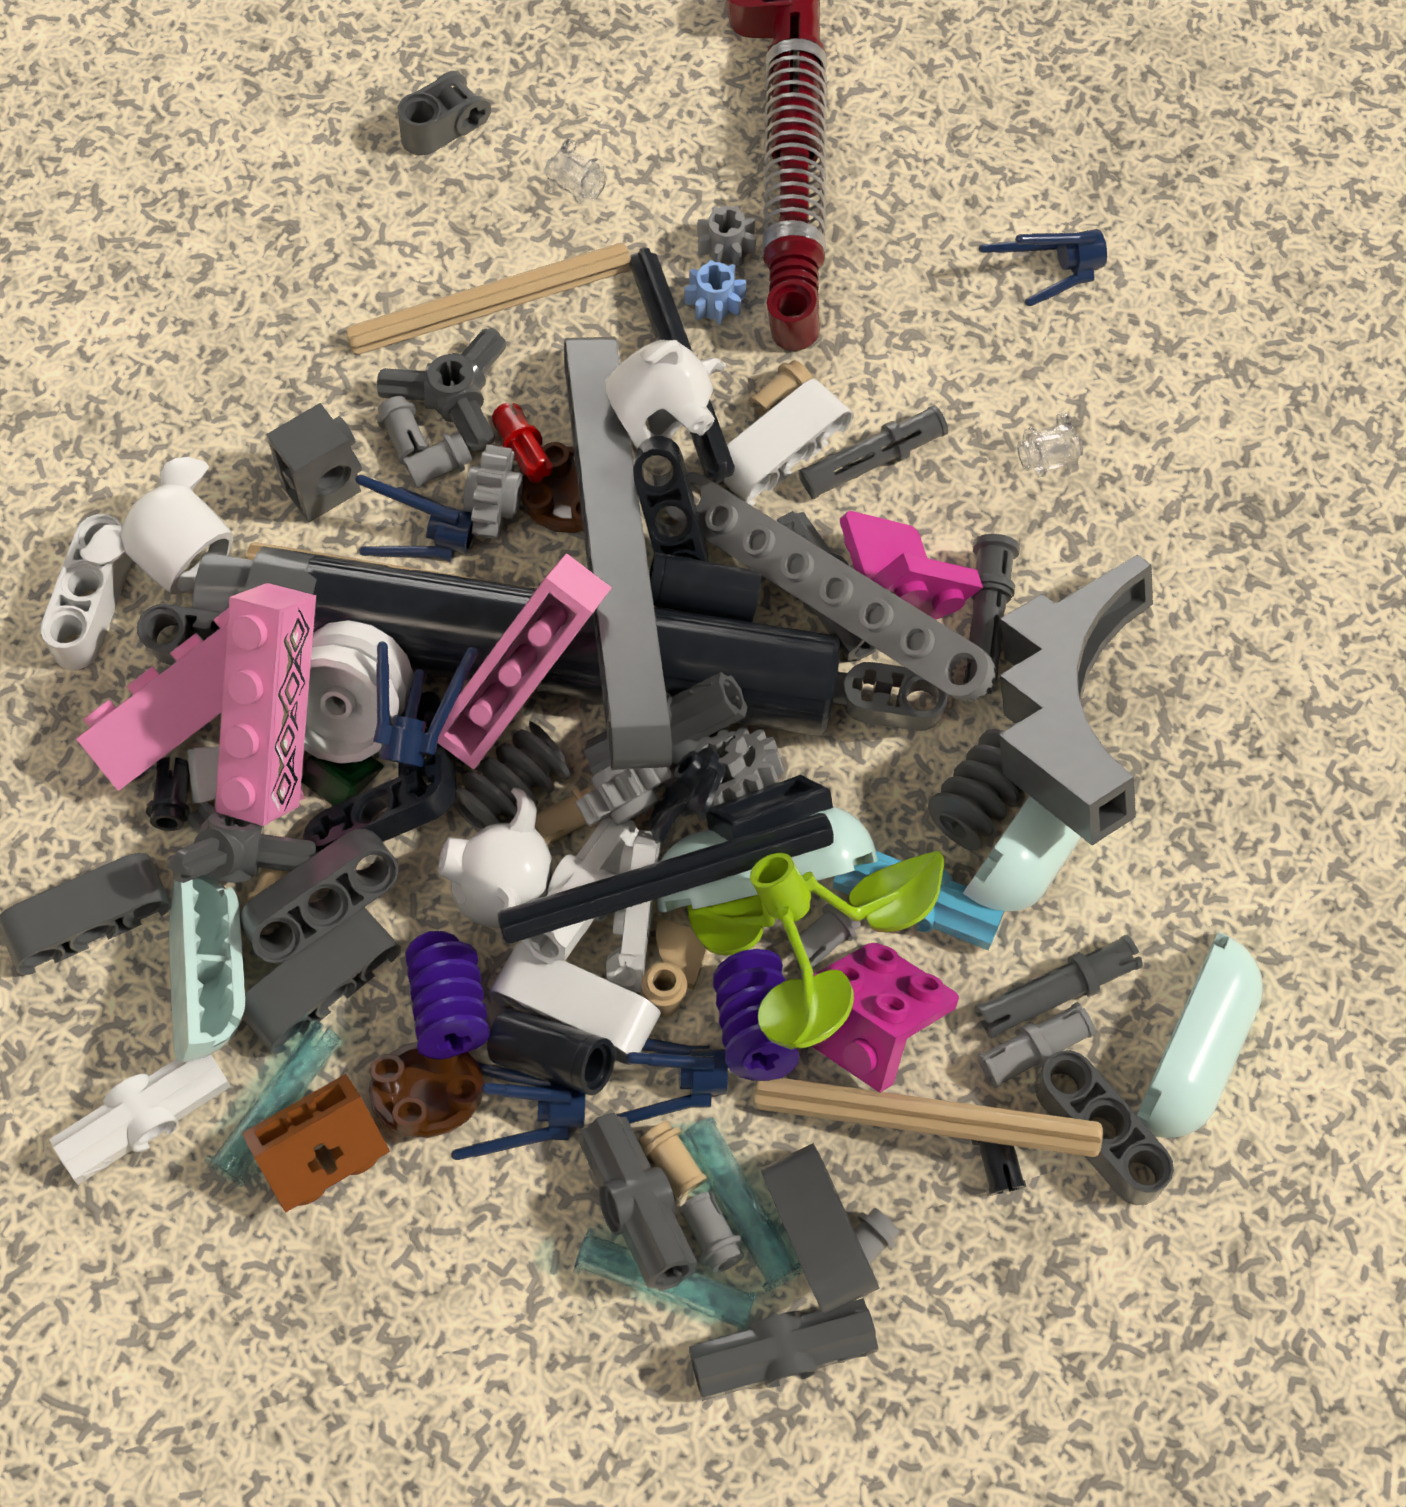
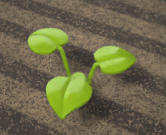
M939 850L882 868L862 879L853 888L849 896L851 903L849 905L818 883L812 872H806L801 875L791 856L785 853H775L758 861L751 870L750 881L758 895L693 909L692 905H687L691 927L700 943L711 953L722 956L733 955L751 949L761 939L764 927L773 926L775 919H779L783 923L799 963L802 979L787 980L774 987L761 1002L758 1011V1021L762 1032L771 1042L791 1050L796 1047L806 1048L820 1043L834 1034L848 1018L854 1001L852 985L842 971L828 970L813 976L812 966L794 923L808 913L811 891L853 921H861L867 918L870 927L877 932L899 931L920 922L933 909L940 893L944 858Z

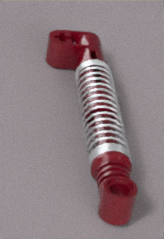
M726 0L730 27L735 33L748 38H773L772 43L768 46L765 61V76L767 78L765 101L767 104L765 107L766 118L764 123L766 127L764 135L766 139L764 146L766 152L764 157L766 165L764 176L766 179L763 187L766 192L763 198L765 203L763 227L765 231L762 238L763 261L770 271V293L766 303L773 341L785 350H803L811 346L819 337L818 270L824 265L826 254L825 196L827 190L825 183L827 177L825 171L827 164L825 159L827 152L825 146L827 139L825 134L827 126L825 122L827 114L825 110L827 101L825 98L827 92V57L825 48L820 42V0ZM793 50H799V56L793 55ZM793 59L799 60V68H793ZM794 71L799 72V77H793ZM777 163L780 166V170L776 171L771 166ZM818 169L820 174L816 176L812 172ZM776 175H780V183L778 184L771 180ZM818 182L820 186L816 189L811 185ZM780 188V196L774 195L771 191ZM818 195L820 199L816 202L811 198ZM779 200L780 209H776L771 204ZM809 202H811V203L814 204V205L811 206L810 208H809ZM770 208L773 212L768 214V209ZM818 208L820 212L816 215L810 211ZM779 213L780 222H776L771 217ZM816 220L819 222L817 228L810 224ZM768 221L773 223V225L768 227Z

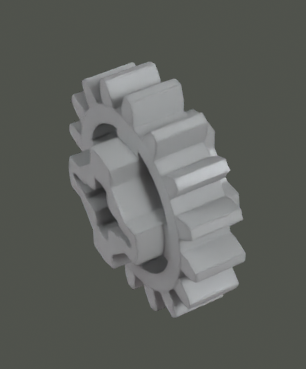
M741 726L736 732L731 731L728 733L725 727L718 731L716 737L710 738L707 736L701 739L698 746L693 750L698 753L704 748H711L719 755V762L726 768L724 778L718 787L711 807L779 783L777 776L784 773L773 737L766 738L765 732L762 729L749 734L747 726ZM679 762L671 765L670 771L673 774V776ZM673 778L666 782L664 785L665 789L667 790L677 779ZM685 809L681 815L686 817L693 812ZM696 814L698 820L704 821L706 819V814Z

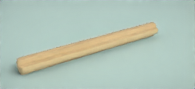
M620 242L350 325L346 328L347 338L354 354L365 353L627 272L631 269L629 265L631 261L630 253L624 243Z
M786 1078L757 1081L755 1087L754 1101L755 1106L759 1110L1088 1157L1098 1156L1102 1147V1124L1095 1121L887 1092L879 1093L872 1090Z

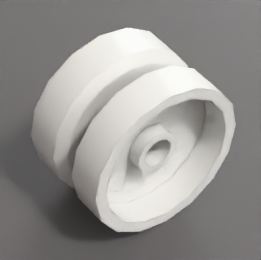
M351 620L328 623L313 632L304 741L305 751L319 759L341 764L363 761L381 749L382 744L373 742L377 725V644L381 641L388 644L390 725H392L393 716H401L406 708L414 677L408 656L392 637L372 625Z

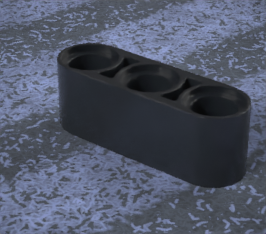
M652 436L644 440L637 449L633 466V477L653 551L681 557L687 556L692 559L709 562L708 550L682 452L672 439L664 436ZM660 455L666 457L671 462L673 468L664 475L656 476L649 473L643 463L651 456ZM674 506L682 510L686 518L677 525H668L659 519L657 513L665 507Z

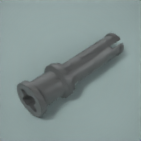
M984 534L975 538L973 542V552L977 556L976 570L978 571L983 588L971 596L974 602L969 641L983 649L992 658L991 660L996 667L994 668L995 678L992 679L993 685L991 688L988 687L986 694H992V692L997 691L998 664L1002 644L1000 618L1004 617L1006 603L1010 602L1015 594V584L1011 580L1013 560L1019 556L1020 544L1017 540L1002 534ZM967 658L963 685L970 682L977 672L975 659Z

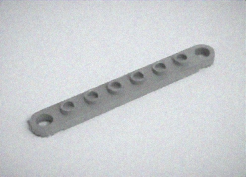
M696 472L687 473L692 491L696 490V488L701 489V499L696 508L705 540L752 570L761 572V575L954 699L968 702V700L975 701L980 695L984 696L987 693L988 687H992V679L995 678L994 668L996 667L991 660L992 658L979 646L705 476ZM674 506L666 507L668 514L679 523L686 518L684 512ZM967 658L975 659L977 672L974 678L967 684L955 685V681L952 678L954 676L952 671L957 668L955 665H960V660L965 661Z

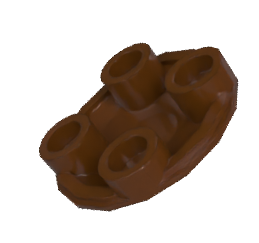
M560 442L548 443L542 448L553 465L552 473L550 476H544L540 483L530 482L525 474L523 475L521 500L524 510L538 525L554 532L583 531L574 447H566Z
M417 1042L402 1045L390 1054L380 1055L372 1062L370 1067L371 1082L368 1093L372 1110L386 1127L404 1136L430 1138L450 1133L469 1121L482 1101L483 1092L481 1087L484 1084L480 1065L468 1052L448 1059H431L419 1054Z

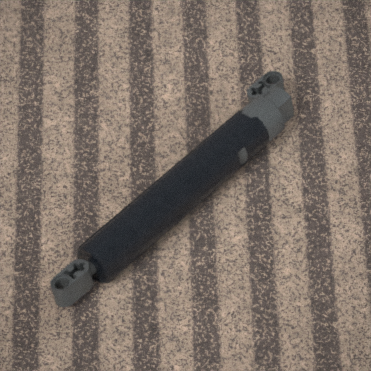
M263 546L257 552L254 560L204 553L196 574L193 590V608L168 604L152 606L140 616L137 623V634L144 646L160 662L173 665L176 661L170 652L196 633L204 641L220 629L214 619L229 608V597L270 583L316 595L313 632L328 623L347 620L372 625L395 640L408 656L413 672L417 669H423L425 674L453 678L467 649L474 647L477 650V656L466 681H470L537 589L414 569H399L382 564ZM654 607L665 691L673 697L720 672L726 676L731 675L742 689V695L747 705L745 718L735 722L737 724L821 737L827 732L833 703L843 705L846 713L854 720L913 731H926L933 728L943 715L948 694L905 667L877 662H862L855 665L848 673L839 672L841 642L836 635ZM593 613L534 691L603 702ZM178 626V633L171 642L157 644L158 635L164 628ZM863 684L874 686L872 701L861 700ZM892 687L899 688L896 707L889 706ZM915 691H924L934 698L936 706L928 711H919L909 705L907 697Z

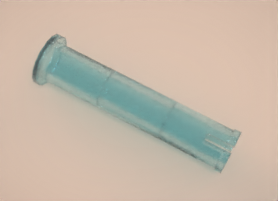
M318 1021L311 1022L307 1032L214 1156L207 1155L204 1159L206 1164L214 1171L237 1186L242 1187L246 1181L243 1175L255 1160L242 1133L297 1102L337 1047H340L343 1043L342 1039L330 1028H327L325 1032L322 1031L324 1028L322 1023Z
M713 1117L706 1118L688 1128L681 1137L689 1146L766 1280L762 1285L764 1291L771 1292L798 1277L803 1272L800 1262L796 1263L717 1128L716 1121Z
M590 1227L580 1247L573 1273L579 1275L582 1270L738 1327L739 1330L744 1331L756 1293H749L698 1273L688 1276L678 1286L659 1292L656 1288H647L629 1248L595 1236L596 1229Z

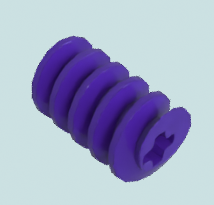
M429 931L417 936L409 943L405 951V957L408 966L407 973L411 1001L413 1003L412 1011L415 1021L416 1039L418 1040V1053L427 1058L441 1060L476 1050L485 1044L490 1036L489 1026L485 1021L487 1018L486 1007L482 1003L484 999L483 987L479 984L481 982L480 968L477 966V950L472 945L459 941L454 934L445 931Z
M751 949L733 954L721 962L713 973V988L716 992L719 1025L722 1029L721 1039L725 1047V1063L732 1073L740 1078L751 1081H770L784 1077L797 1066L800 1056L796 1048L791 1050L771 1042L764 1035L759 1025L758 1011L762 1000L774 987L786 981L782 974L783 963L779 955L770 950Z

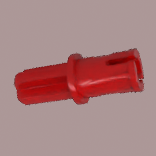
M509 403L499 405L494 410L491 421L503 439L502 447L512 448V451H514L513 460L518 463L523 474L528 477L530 482L540 483L544 476L551 475L553 469L552 463L542 448L543 438L540 431L528 423L522 408L518 404L513 403L512 410Z

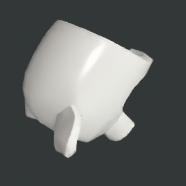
M658 340L646 344L618 365L605 380L606 394L636 449L644 440L652 436L670 438L682 425L689 432L697 433L699 436L704 435L715 419L707 408L714 389L710 375L723 371L726 364L717 358H707L700 361L693 351L680 344L677 340ZM646 419L649 422L651 431L645 425Z
M191 457L175 458L167 462L161 471V486L144 494L134 503L122 526L104 525L96 532L89 544L80 552L81 557L88 562L103 565L110 564L127 554L142 571L172 595L193 591L200 562L189 571L183 572L186 566L209 545L207 553L229 556L233 542V533L226 524L192 491L208 470L209 466L207 463Z
M513 788L511 791L517 800V812L511 823L489 825L470 839L448 837L444 842L439 857L438 874L451 881L452 898L461 914L475 923L491 928H500L498 912L546 897L551 881L552 856L546 841L535 829L536 807L532 799L520 788Z

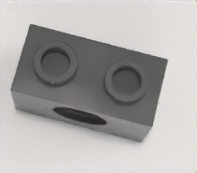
M321 403L266 434L281 487L308 522L313 521L361 492L360 485L356 483L355 479L357 473L362 471V467L351 449V446L356 443L354 435L343 418L338 416L333 419Z

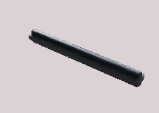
M648 247L640 248L638 253L630 256L631 261L629 265L656 340H677L692 351L657 254L651 253ZM709 399L707 408L715 418L712 426L704 435L699 436L697 433L690 432L705 476L711 478L714 483H721L726 477L734 474L735 465Z
M814 814L509 907L498 912V923L506 943L518 942L752 870L758 861L771 854L785 853L792 858L818 850L833 843L834 833L832 825L826 814Z

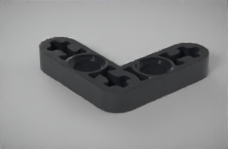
M434 692L422 693L417 720L427 722L425 733H427L442 701ZM406 708L404 709L403 713L401 714V716H403V717H404V715H405V710H406ZM437 743L435 755L430 754L425 758L423 767L398 763L397 778L329 807L315 815L304 829L303 840L314 842L317 854L346 833L355 829L373 831L385 842L437 819L450 809L455 801V756ZM387 808L379 818L372 821L380 811Z

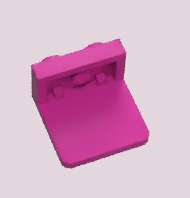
M848 511L840 517L839 521L844 535V543L850 553L854 569L934 619L943 618L947 614L960 610L965 605L967 599L983 588L976 569L927 558L920 534L911 525L854 511Z
M869 943L813 974L815 976L828 970L842 971L852 985L854 1001L851 1012L844 1024L829 1038L811 1047L881 1093L894 1084L907 1039L955 1010L959 995L944 985L936 976L925 973L900 957L894 949L879 943Z

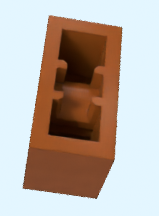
M347 1074L342 1075L242 1133L254 1159L285 1213L296 1206H303L316 1201L324 1194L327 1188L349 1175H358L369 1170L380 1157L390 1152L365 1103ZM324 1144L321 1148L313 1150L316 1146Z

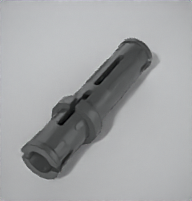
M932 405L927 410L900 423L890 421L881 426V432L844 448L840 452L807 468L798 470L799 479L811 499H816L819 495L858 478L862 474L893 459L901 462L910 457V451L938 437L947 435L948 426L940 409L936 405ZM865 456L864 458H862V459H860V460H858V461H856V462H854V463H852V464H849V463H851V462H853V461H855V460H857V459H859V458Z
M1123 935L1118 940L1086 955L1077 952L1069 956L1067 964L987 1002L975 1005V1012L978 1017H984V1020L980 1022L988 1037L992 1039L997 1037L998 1034L1082 994L1087 995V997L1098 994L1101 985L1133 970L1142 968V958L1139 956L1134 958L1132 956L1139 953V950L1128 935Z

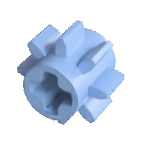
M709 260L699 271L696 269L689 271V285L684 287V303L695 305L696 320L706 317L715 319L716 323L721 325L722 319L729 313L738 316L741 314V299L746 297V280H735V265L727 266L724 263Z

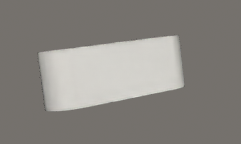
M817 379L808 380L727 444L735 465V471L732 476L726 477L722 483L738 498L753 506L755 504L753 499L765 489L770 492L792 474L790 469L802 459L807 462L829 444L826 440L835 432L840 430L843 433L852 421L853 411Z
M96 514L87 517L76 529L41 623L40 631L54 660L61 667L68 670L85 668L97 658L132 564V559L127 554L110 564L103 565L88 562L81 557L80 552L89 544L93 535L104 525L121 526V523L115 517L107 514ZM96 589L91 595L80 597L85 591ZM80 635L73 642L63 643L69 636Z
M523 943L516 944L489 991V996L503 1007L507 1002L523 1010L525 1013L611 1040L615 1048V1061L626 1065H634L626 1061V1055L629 1052H641L661 1014L660 1010L646 998L573 964L561 960L549 964L534 957L529 947Z

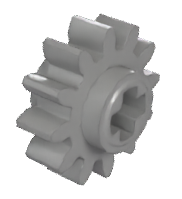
M487 444L485 453H482L481 466L472 465L470 467L464 489V511L472 513L471 521H474L472 534H475V536L500 540L501 530H504L505 518L512 520L516 518L521 502L523 481L522 474L514 472L515 465H512L514 451H512V448Z
M610 765L590 778L595 790L585 794L583 798L575 803L588 826L609 816L612 817L617 826L630 821L655 806L660 799L654 790L665 785L674 776L669 767L612 770Z

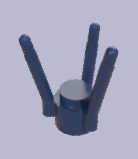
M1099 229L1077 233L1019 234L1016 236L1015 241L981 244L979 246V251L982 253L1057 250L1061 268L1063 270L1071 269L1073 275L1028 297L1025 300L1027 306H1033L1077 284L1094 281V270L1105 267L1107 263L1106 241Z
M361 474L356 476L355 481L358 485L431 515L427 526L426 538L435 540V546H363L359 549L360 555L437 558L451 562L454 551L463 554L468 553L474 536L472 534L474 522L471 521L472 513L445 506L403 487L395 488Z
M384 641L377 644V725L373 742L382 744L379 754L380 759L423 767L425 754L435 755L438 737L477 656V650L474 647L467 649L429 729L425 733L427 722L417 720L425 671L423 669L415 671L404 717L394 715L392 725H390L388 644Z
M648 1038L642 1050L656 1053L629 1052L626 1055V1061L631 1064L678 1068L679 1089H690V1095L616 1115L627 1117L629 1123L632 1124L692 1107H711V1095H726L728 1066L725 1063V1049H710L709 1045H685Z
M477 1062L480 1065L482 1075L528 1085L484 1083L481 1087L484 1094L538 1101L537 1121L549 1122V1127L458 1148L452 1151L451 1157L454 1160H461L547 1140H569V1128H584L586 1094L506 1067Z

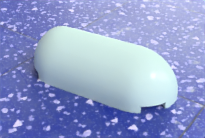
M1029 796L963 894L978 904L994 910L1019 911L1026 909L1042 898L1082 837Z
M834 806L826 811L818 812L826 814L830 820L834 833L833 843L830 846L792 857L801 875L806 872H812L816 880L855 871V865L875 863L878 860L873 840L864 825L849 812ZM711 830L697 832L684 837L674 844L661 861L728 840ZM751 870L656 899L658 911L669 912L675 908L692 905L693 909L758 895L750 881Z
M203 875L185 883L174 880L171 898L169 955L174 1052L179 1062L205 1058L221 1049L236 1032L245 1009L240 912L237 895L232 887L226 890L217 880Z
M1221 932L1216 934L1136 1114L1155 1137L1176 1138L1188 1135L1201 1128L1211 1118L1217 1108L1262 1001L1263 982L1255 959L1237 940Z

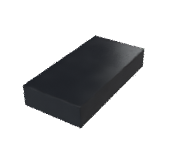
M798 775L711 807L706 814L709 830L729 841L833 808L830 789L803 775Z

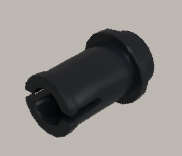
M164 757L157 761L153 800L147 803L146 814L150 817V824L164 831L181 829L191 812L190 807L186 804L190 778L189 763L187 760L175 757L174 773L173 770H169L170 757Z
M971 1140L972 1145H979L989 1184L990 1196L1002 1194L1007 1189L1011 1192L1027 1187L1022 1177L1014 1146Z

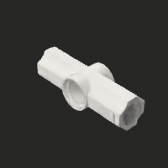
M612 818L602 820L577 856L568 854L560 861L551 878L547 896L618 875L620 873L624 845L633 846L639 831L634 821L630 820L616 826ZM609 914L522 940V942L529 947L534 957L549 964L557 960L565 961L593 920L602 922Z
M212 1055L194 1061L179 1062L175 1059L151 1075L146 1073L138 1074L122 1081L107 1093L103 1100V1106L49 1140L63 1165L79 1185L130 1151H146L150 1148L148 1142L163 1132L167 1131L168 1135L174 1133L179 1126L178 1120L231 1086Z

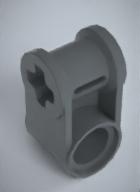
M459 71L446 72L436 81L401 99L398 105L401 144L411 154H431L459 136L467 135L486 123L491 114V105L484 97L476 96L467 87L466 78Z

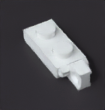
M639 830L633 846L624 845L619 874L658 862L660 843L655 840L651 831ZM654 900L615 911L613 934L623 935L622 945L607 957V980L630 991L641 992L642 990L641 983L645 971Z

